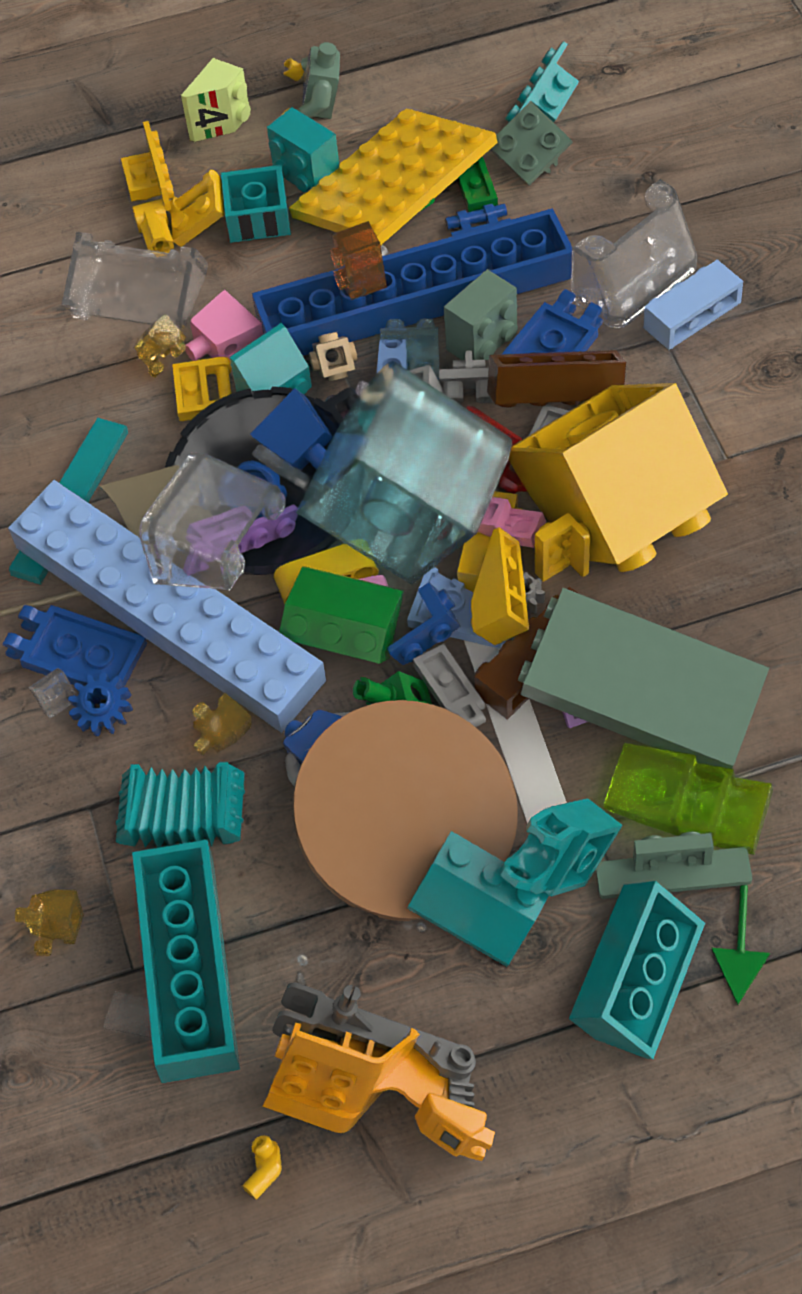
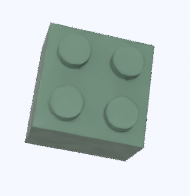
M487 269L444 306L446 350L461 360H465V351L472 350L473 360H489V355H494L495 351L502 344L512 340L518 330L517 288Z

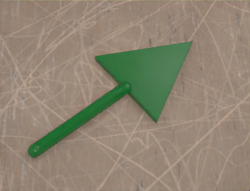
M748 885L740 886L737 950L711 947L737 1005H739L770 956V953L745 951Z

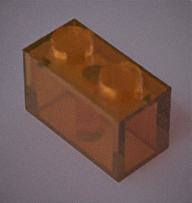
M369 221L332 234L334 248L330 249V254L335 267L338 268V271L334 272V276L340 290L345 289L350 299L354 300L387 288L381 245Z

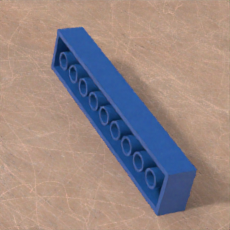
M553 208L254 292L252 293L256 318L262 324L263 335L282 323L304 356L309 354V352H313L312 344L319 342L318 336L337 332L338 337H347L348 342L443 316L444 306L487 269L515 286L517 294L574 278L575 251Z

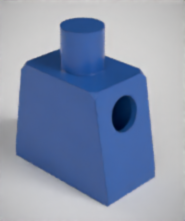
M296 388L250 433L253 438L299 470L303 469L310 462L321 473L334 461V458L324 449L333 438L331 432L308 398Z

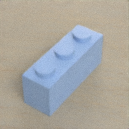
M715 260L708 266L698 269L694 275L685 281L676 283L665 294L649 301L644 308L643 328L670 350L740 304L743 280L719 260Z

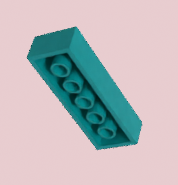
M208 839L132 852L154 1064L161 1083L240 1070L215 869Z

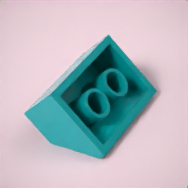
M451 831L407 909L507 967L535 923L549 895L546 892L534 894L531 891L515 888L500 876V868L504 861Z

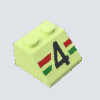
M212 58L181 94L189 138L194 142L236 132L241 124L246 122L250 116L251 108L248 102L247 84L245 83L243 68Z

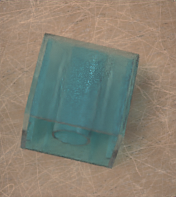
M391 361L374 376L347 413L329 444L296 513L412 585L477 534L510 456L512 440L508 435L401 365Z

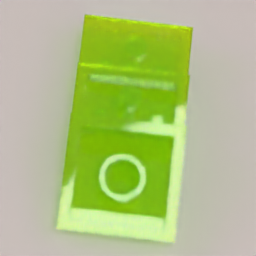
M624 743L603 806L604 809L676 836L692 831L699 832L700 834L711 833L713 846L725 849L745 847L748 854L755 855L773 788L771 783L735 777L734 769L697 763L696 755Z

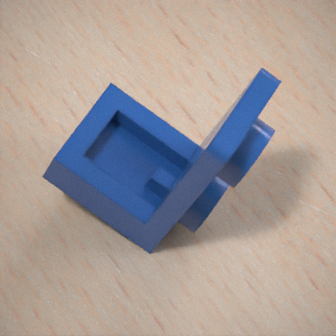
M430 582L419 588L418 592L432 617L387 648L389 654L402 665L413 662L414 658L422 655L424 651L436 643L445 641L451 636L452 632L461 627L451 610L455 607V603L445 589L438 591Z

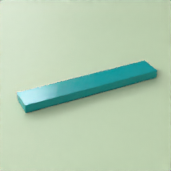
M97 417L59 483L86 502H89L128 435L127 426ZM20 550L9 567L11 576L40 585L49 572Z

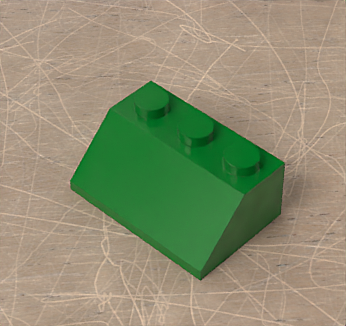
M302 566L285 603L279 633L295 643L380 664L390 658L387 648L393 644L404 590Z

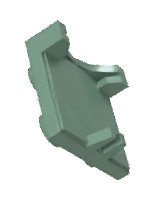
M530 101L496 135L498 143L490 150L530 186L544 171L550 173L549 167L552 164L555 167L558 165V157L573 142Z

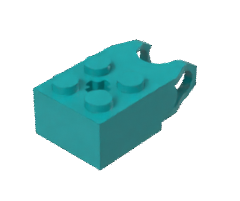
M588 798L545 808L530 818L526 825V831L529 833L526 841L515 854L507 858L500 868V876L515 888L531 891L534 894L546 892L551 897L584 887L623 825Z

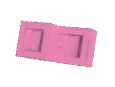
M479 495L476 496L472 504V507L475 505L478 498L480 497ZM486 496L466 526L490 537L493 530L500 527L520 542V546L534 548L535 533L546 523L543 512L513 509L508 499Z

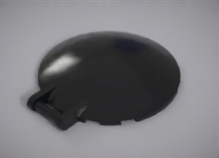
M272 386L270 390L252 391L250 388L232 393L207 406L181 431L180 435L182 437L176 444L173 452L170 451L165 468L178 465L195 483L213 519L231 513L227 506L219 501L218 493L222 479L226 476L229 468H237L245 461H257L263 465L273 467L279 473L280 485H283L287 491V497L282 509L291 505H295L299 509L295 528L288 536L272 540L260 548L245 551L239 557L236 556L235 558H228L213 564L214 567L237 574H273L276 569L286 563L328 549L344 532L352 520L360 501L364 473L362 460L384 447L389 441L385 431L378 429L359 403V396L352 387L342 390L325 402L319 398L314 399L305 395L333 436L324 449L334 458V461L321 473L310 462L301 470L295 468L250 435L293 390L291 388ZM348 409L367 436L359 440L340 413Z

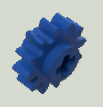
M105 671L101 672L97 681H95L91 674H87L86 681L88 684L83 686L80 683H75L74 687L79 692V695L69 696L67 699L72 706L76 707L69 711V715L73 720H79L77 725L83 732L91 726L95 736L100 735L102 727H106L109 733L114 734L115 728L113 723L116 721L122 725L127 723L122 712L133 711L131 704L126 701L132 694L127 687H122L123 682L118 676L114 677L110 682L109 676ZM101 699H105L106 703H100ZM95 704H100V708H95Z

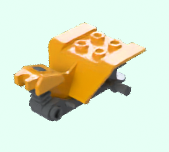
M293 982L287 985L281 1000L282 1005L307 1017L287 1010L278 1013L272 1031L275 1035L281 1037L274 1057L281 1059L262 1107L332 1132L345 1133L357 1123L383 1091L393 1090L403 1094L408 1101L419 1108L415 1114V1119L422 1134L455 1157L462 1155L478 1161L484 1159L486 1149L490 1150L492 1147L495 1132L484 1127L487 1114L473 1108L474 1102H471L474 1098V1093L471 1092L474 1084L469 1083V1080L476 1065V1059L473 1051L468 1046L459 1045L359 1009L357 1000L360 998L361 992L356 986L350 995L353 985H347L342 995H339L334 1000L327 997L322 991L300 983ZM286 1024L294 1025L293 1029L287 1027Z

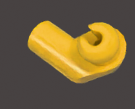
M266 1135L257 1137L252 1143L251 1149L255 1153L256 1171L242 1185L243 1189L255 1200L278 1178L282 1170L280 1148L275 1141Z

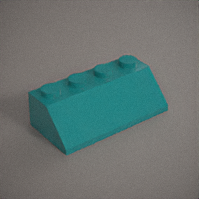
M657 881L623 884L569 1019L595 1040L646 1059H654L705 922Z

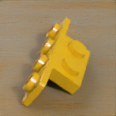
M145 121L143 126L149 152L121 158L131 202L161 196L165 211H170L169 199L175 198L172 182L169 177L167 164L165 163L163 150L160 146L157 130L151 131L149 121Z

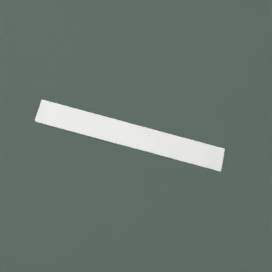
M464 640L475 673L484 662H490L500 650L499 648ZM530 699L508 720L486 704L527 823L531 817L543 809L567 803Z

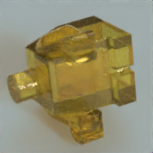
M164 314L137 339L134 348L137 351L138 357L149 368V374L156 378L165 367L161 362H158V359L161 356L165 358L170 353L175 358L186 350V345L183 343L186 336Z
M226 693L218 699L219 706L216 710H210L204 702L198 703L192 709V714L197 718L193 722V727L200 732L201 737L193 747L201 755H204L211 747L216 752H220L235 744L252 726V716Z
M54 889L32 895L28 908L17 907L15 910V921L27 923L26 927L30 928L32 935L39 936L42 939L37 940L34 944V951H37L35 953L37 956H50L55 939L63 940L64 944H75L84 917L76 890Z

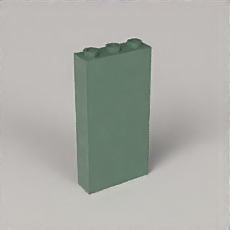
M562 588L558 599L551 597L544 615L545 618L550 619L545 631L538 629L531 649L537 651L533 662L525 661L518 681L524 683L521 695L727 776L736 761L769 667L566 588Z

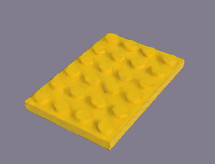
M406 108L390 123L382 127L370 140L362 144L351 156L343 160L337 170L323 177L317 186L301 195L299 200L289 207L291 216L294 219L381 246L429 204L432 198L437 197L498 143L496 133Z

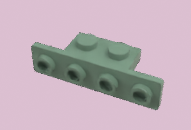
M692 831L675 837L647 836L641 840L634 841L633 858L601 861L596 868L599 896L601 899L618 898L623 884L657 881L668 892L750 885L752 883V872L748 851L745 847L713 850L711 833L700 834L699 832Z

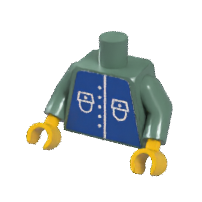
M324 42L319 47H311L309 56L303 58L301 63L291 58L284 62V66L288 70L283 75L294 81H299L303 76L302 106L299 107V112L309 118L331 119L339 83L340 52L332 43Z

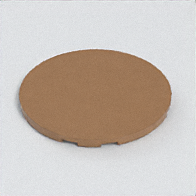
M396 700L374 703L356 709L335 721L317 738L309 749L298 773L293 793L292 811L296 838L304 858L316 877L328 890L348 905L378 915L379 918L394 921L424 919L407 909V906L451 831L504 862L509 857L516 836L518 823L516 792L508 768L494 745L481 731L459 715L444 708L418 701Z

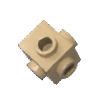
M337 332L318 336L319 342L313 343V352H309L313 371L318 370L319 375L328 377L329 381L348 377L347 371L355 370L353 361L357 360L353 341L348 342V338L344 336L338 337ZM333 349L336 351L337 357L334 361L329 362L326 359V353L328 350Z

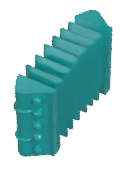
M219 762L212 773L204 766L201 774L195 767L192 775L184 769L178 777L172 769L167 777L163 769L156 776L151 767L146 775L139 764H131L130 768L122 774L121 790L118 792L120 804L118 819L116 820V842L135 847L138 840L141 839L146 848L149 842L153 840L156 847L160 848L164 841L168 846L175 845L177 841L183 844L189 843L191 839L195 842L204 840V838L208 839L209 844L212 846L216 836L223 845L240 841L241 825L244 821L242 809L243 795L245 794V773L228 762Z

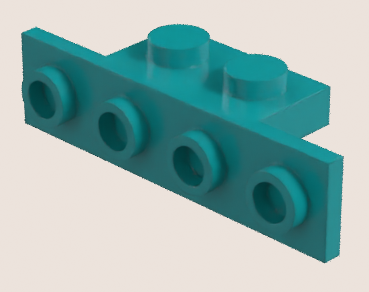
M563 41L556 50L551 47L541 60L544 64L543 68L539 66L529 79L533 84L531 87L527 85L517 98L520 102L519 106L515 104L506 115L505 120L508 123L530 101L552 122L557 119L579 83L576 78L557 64V61L568 45L566 42Z

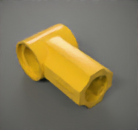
M162 199L132 206L138 231L143 234L149 255H154L157 258L168 256L169 252L174 249V245L168 228V218Z

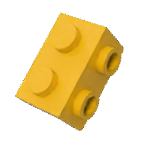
M568 512L554 522H548L539 528L535 533V574L542 582L570 565L581 577L589 574L591 534L587 526L581 521L577 522Z

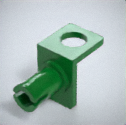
M400 671L381 684L366 677H360V680H356L353 685V696L358 700L366 701L367 705L396 700L432 704L428 687L424 681ZM411 686L418 690L422 701L413 695Z

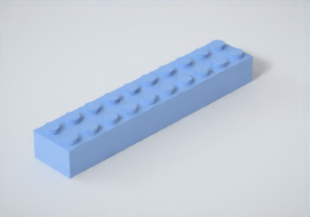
M55 480L8 527L18 550L281 733L326 682L324 665L321 660L194 574H189L178 563Z

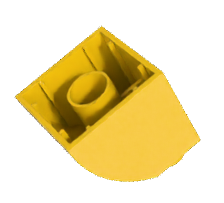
M676 383L612 385L505 450L519 479L547 520L554 522L569 512L577 522H583L591 534L589 561L615 564L619 572L634 570L651 561L657 554L652 543L671 531L674 537H682L703 528L711 520L706 508L728 495Z

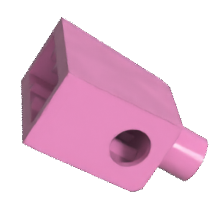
M224 290L191 319L190 325L193 340L184 345V349L192 361H196L206 354L212 358L227 357L230 359L232 355L263 335L262 324Z

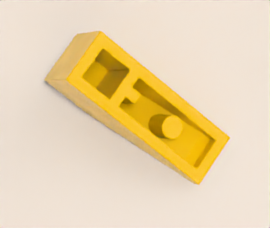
M500 527L495 528L492 532L471 599V626L473 632L494 646L529 630L520 542Z

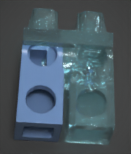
M400 319L388 320L385 328H380L376 380L406 372L408 367H410V370L430 365L440 383L438 327L434 325L433 319H420L417 321L416 327L404 328V322Z

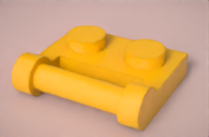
M214 170L204 174L203 180L182 196L170 200L171 210L169 213L171 214L172 239L178 246L182 247L224 216L222 180Z
M215 357L172 364L179 421L192 420L199 412L217 401H210L207 375H216L219 399L232 394L229 377L232 368L230 359L227 357Z

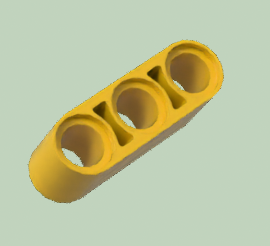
M355 540L286 563L276 569L273 577L285 604L302 566L355 579L377 576L379 570L366 542Z

